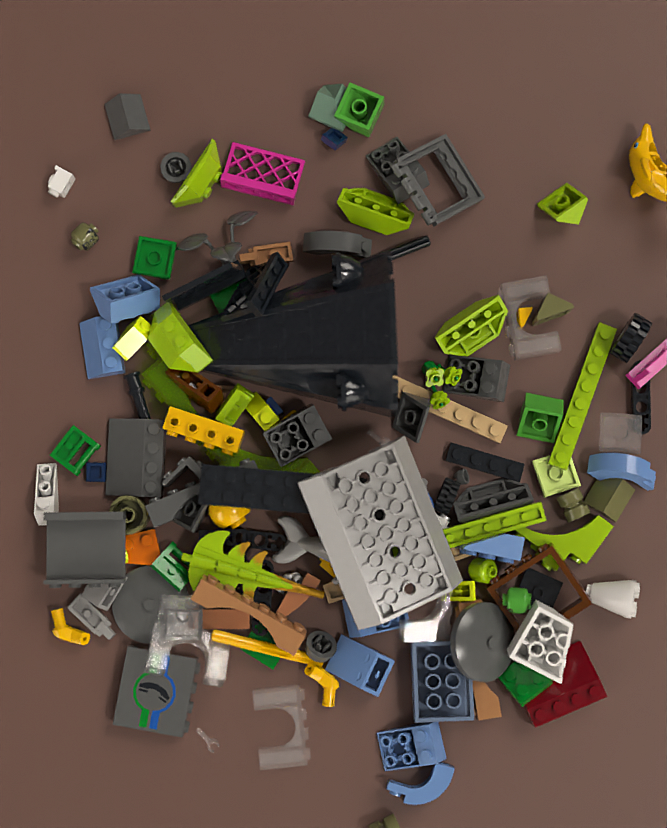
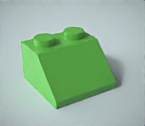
M349 83L334 117L352 131L370 137L385 105L384 96Z
M526 393L521 408L517 436L554 443L563 417L564 400Z

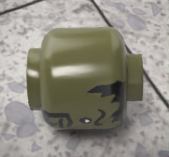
M82 222L71 232L72 238L70 240L80 251L82 249L88 251L98 242L99 237L97 233L99 231L92 223L88 225Z

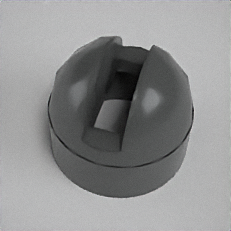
M461 469L454 473L453 478H456V482L461 483L460 485L469 483V474L466 469Z

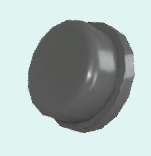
M180 152L167 154L160 165L162 175L172 183L185 181L192 170L189 158Z
M314 631L306 639L305 651L311 660L319 663L326 662L336 653L337 644L335 639L327 632Z

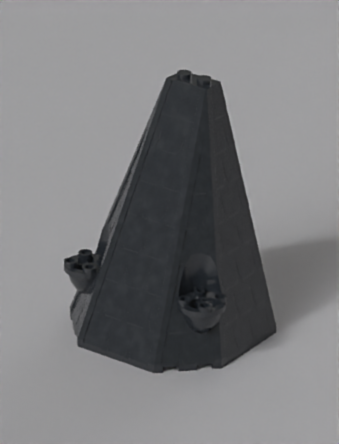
M382 251L359 261L341 255V253H336V255H332V272L274 292L262 316L256 317L252 312L223 322L220 319L222 313L188 325L213 359L201 372L337 404L338 409L342 408V411L354 408L387 417H395L398 411V378L393 379V376L398 375L395 282L394 278L391 279V275H393L391 251Z

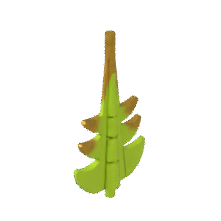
M220 530L208 533L196 544L193 555L183 553L181 558L183 561L190 562L188 577L193 590H195L203 574L207 576L212 575L221 584H228L234 588L238 584H243L244 594L249 595L253 601L254 592L257 587L301 593L321 599L324 597V591L306 587L262 569L263 560L268 553L266 550L256 554L249 563L245 562L244 555L246 549L250 546V542L240 543L232 548L228 555L223 552V545L225 539L230 534L229 531Z

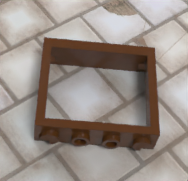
M552 542L540 545L536 553L525 555L521 558L519 564L508 566L504 570V574L501 576L496 575L487 584V590L516 632L521 625L513 613L507 611V606H503V599L496 589L549 554L552 555L580 595L579 599L558 613L569 620L592 605V599Z

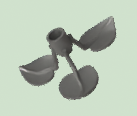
M258 211L239 212L227 220V224L230 225L231 243L214 248L207 240V234L198 233L184 239L177 246L176 250L188 251L196 249L202 244H207L212 250L210 252L211 257L221 260L222 266L229 262L233 263L237 261L235 255L242 247L240 242H234V227L246 224L258 214Z

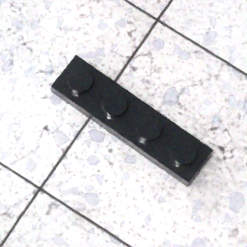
M452 442L450 443L445 460L446 462L520 482L525 466L524 463Z

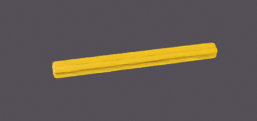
M216 629L211 634V640L304 664L312 663L319 667L323 665V662L319 663L311 660L304 651L297 650L295 656L278 648L276 644Z

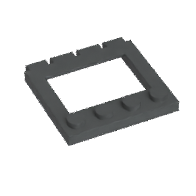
M446 134L397 158L394 161V165L391 166L397 178H404L400 182L407 194H414L411 200L418 211L423 209L424 212L420 215L427 226L432 224L435 227L486 198ZM432 152L436 154L463 200L439 213L435 211L407 166Z

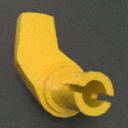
M63 608L51 611L55 627L52 632L55 637L80 645H86L89 642V633L66 625Z
M312 663L308 664L304 673L324 688L322 706L334 707L339 681L325 669Z

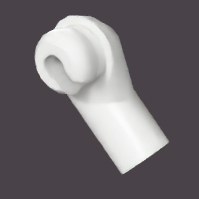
M296 572L283 575L284 578L299 584L303 581L302 576ZM277 590L278 592H280V593H282V594H284V592H285V591H282V590Z

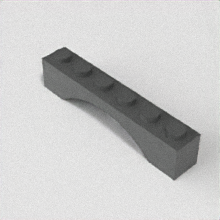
M250 458L239 462L240 466L238 467L258 469L255 460L250 461ZM196 481L184 485L186 488L184 490L178 491V489L167 492V497L160 499L158 496L149 500V504L145 507L154 528L175 520L185 503L199 494L200 483L196 484Z

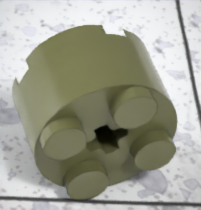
M121 496L115 499L110 506L109 512H126V515L127 511L133 512L131 520L126 518L127 535L141 532L150 521V516L145 507L146 503L138 497Z

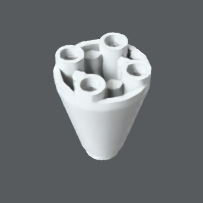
M636 580L600 582L587 585L586 592L592 599V603L625 618L631 619V617H636L637 602H634V600L639 598L640 583H637Z

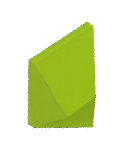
M565 183L537 203V206L557 222L579 225L588 198L570 184Z

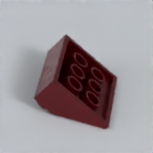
M580 640L569 645L562 675V684L552 680V685L524 705L531 724L535 728L607 697L601 680Z

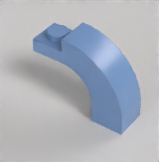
M622 453L589 455L587 473L598 480L622 478L635 482L647 491L654 490L656 472L650 469V462Z
M443 762L433 764L429 777L423 783L407 785L388 779L386 788L394 796L400 797L403 794V803L425 804L438 798L447 789L455 768L453 765Z

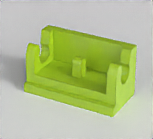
M237 383L217 410L215 419L223 424L233 426L255 394Z

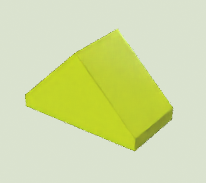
M462 581L453 591L443 595V601H476L475 581Z

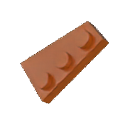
M155 529L126 535V550L129 564L151 565L159 557L161 552Z

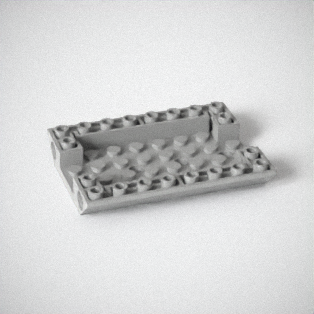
M405 436L368 451V454L341 466L331 467L297 482L358 630L388 622L453 591L463 581ZM362 472H366L368 475V481L364 484L359 481V475ZM381 509L383 511V518L377 521L374 513L376 510ZM393 546L398 548V555L396 557H391L389 554V550ZM408 583L413 585V591L410 594H406L404 590L405 585Z

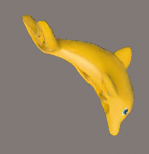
M646 123L642 127L640 136L631 145L629 152L630 167L635 178L631 186V196L634 198L647 193L660 201L667 202V165L661 161L654 143L651 126Z

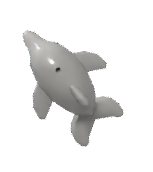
M280 516L278 518V523L285 530L288 540L282 549L272 556L271 559L274 562L280 564L290 563L307 551L329 562L319 536H309L302 524L293 517ZM390 548L389 554L391 557H394L392 549ZM335 577L332 580L333 584H339Z

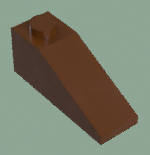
M169 368L165 371V374L178 387L211 414L224 401L221 388L199 373Z

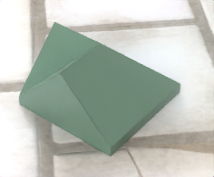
M343 84L324 85L316 94L309 118L343 132L346 125L336 119L334 115L347 88Z

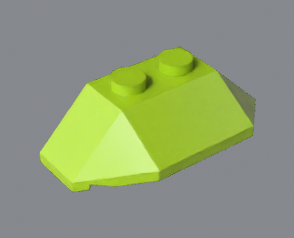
M211 139L172 198L171 203L174 207L177 208L202 202L204 198L207 199L210 196L213 184L220 181L222 168L214 139Z
M343 188L337 200V204L351 223L384 235L409 229L415 214L402 202L397 204L393 198L366 188Z
M499 295L476 301L446 321L434 338L444 354L468 357L499 336L508 310Z
M166 302L154 312L148 340L169 369L199 373L213 361L172 303Z

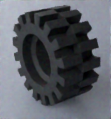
M447 477L445 478L434 504L435 511L448 515L461 483Z

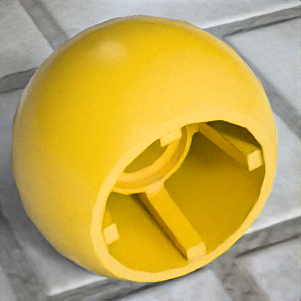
M208 506L211 520L222 529L231 526L232 529L247 521L245 515L250 512V509Z

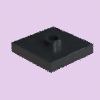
M528 568L525 570L518 588H526L528 593H531V606L536 599L553 608L563 582Z

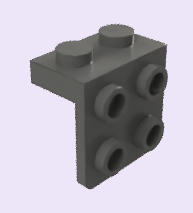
M190 456L188 458L184 457L177 463L178 468L175 471L170 470L163 476L162 479L164 481L161 484L164 487H170L189 468L201 479V468L204 463L199 460L196 461Z

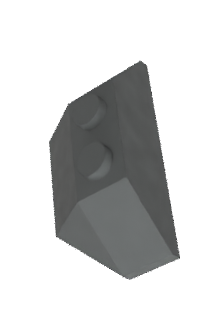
M503 478L467 488L458 500L453 503V507L458 521L466 523L529 505L534 502L528 484Z

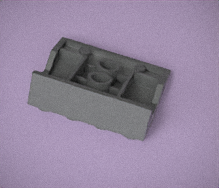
M109 419L105 495L163 497L164 486L161 483L164 481L162 478L165 474L167 430L163 429L165 420Z

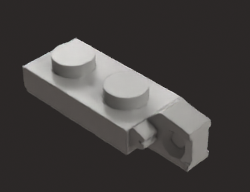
M80 593L67 608L94 634H97L99 637L103 634L108 640L112 639L116 635L109 627L112 623L95 605L81 596L82 593Z

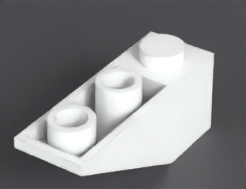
M57 463L37 464L34 516L38 525H47V520H44V512H59Z

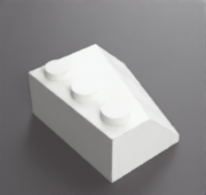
M535 599L507 648L509 657L562 684V675L566 664V655L570 645L573 623L553 608Z

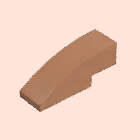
M307 573L301 585L316 589L321 580ZM287 592L276 614L289 615L301 606L310 595Z
M193 609V629L251 628L250 614L241 610Z

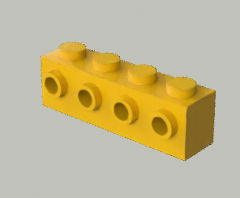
M171 406L163 425V429L167 430V435L177 438L179 434L185 436V441L195 444L197 440L204 443L203 447L212 450L218 447L222 449V453L230 456L233 453L238 454L245 434L244 430Z

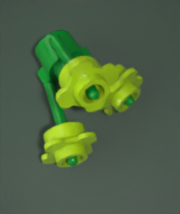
M427 361L423 364L421 370L425 375V385L431 387L433 391L429 402L433 404V409L443 408L450 402V399L447 398V393L437 391L435 385L441 386L445 382V384L450 383L452 386H455L461 378L462 369H456L454 366L445 369L441 364L436 365L433 361Z

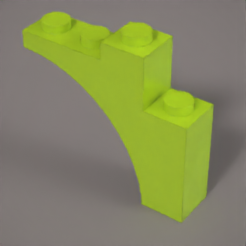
M595 515L581 528L561 535L542 534L526 527L513 531L516 532L515 536L524 537L531 544L530 548L537 552V548L540 545L552 542L564 561L571 554L570 558L580 565V563L587 564L614 526L599 515ZM551 554L540 560L542 561L541 566L548 571H557L559 569V565Z

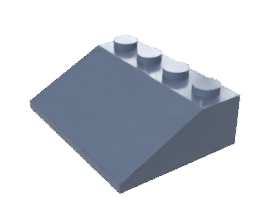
M451 640L410 641L413 720L415 723L474 720L473 680L466 678L456 667L451 653Z

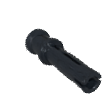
M140 371L124 375L123 377L127 380L129 386L128 394L133 396L139 419H151L143 394L145 387H142L139 378Z

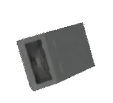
M395 137L366 155V158L397 204H400L414 194H407L400 182L404 178H397L391 168L397 158L410 152L402 141ZM418 161L407 165L422 189L430 185L426 171Z
M456 355L449 356L448 367L461 368L462 374L455 386H452L450 383H444V393L504 402L510 364L503 360Z
M312 403L294 412L262 433L281 467L332 439Z

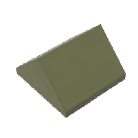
M547 293L542 299L531 324L536 326L567 315L574 309V306L570 302Z
M622 478L596 479L583 502H586L589 507L616 523L635 489Z

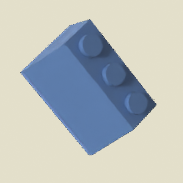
M134 275L90 287V292L100 316L110 323H118L121 320L135 318L138 315L150 314L152 311L160 308V288L141 275Z
M102 316L79 323L88 379L126 373L124 358L112 348L120 337L118 323H110Z

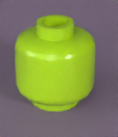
M477 557L469 564L468 573L473 581L489 584L490 580L497 575V565L492 559Z

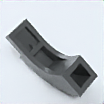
M313 231L304 233L303 252L314 255L341 253L363 259L371 256L372 240L364 238L360 234L341 231Z

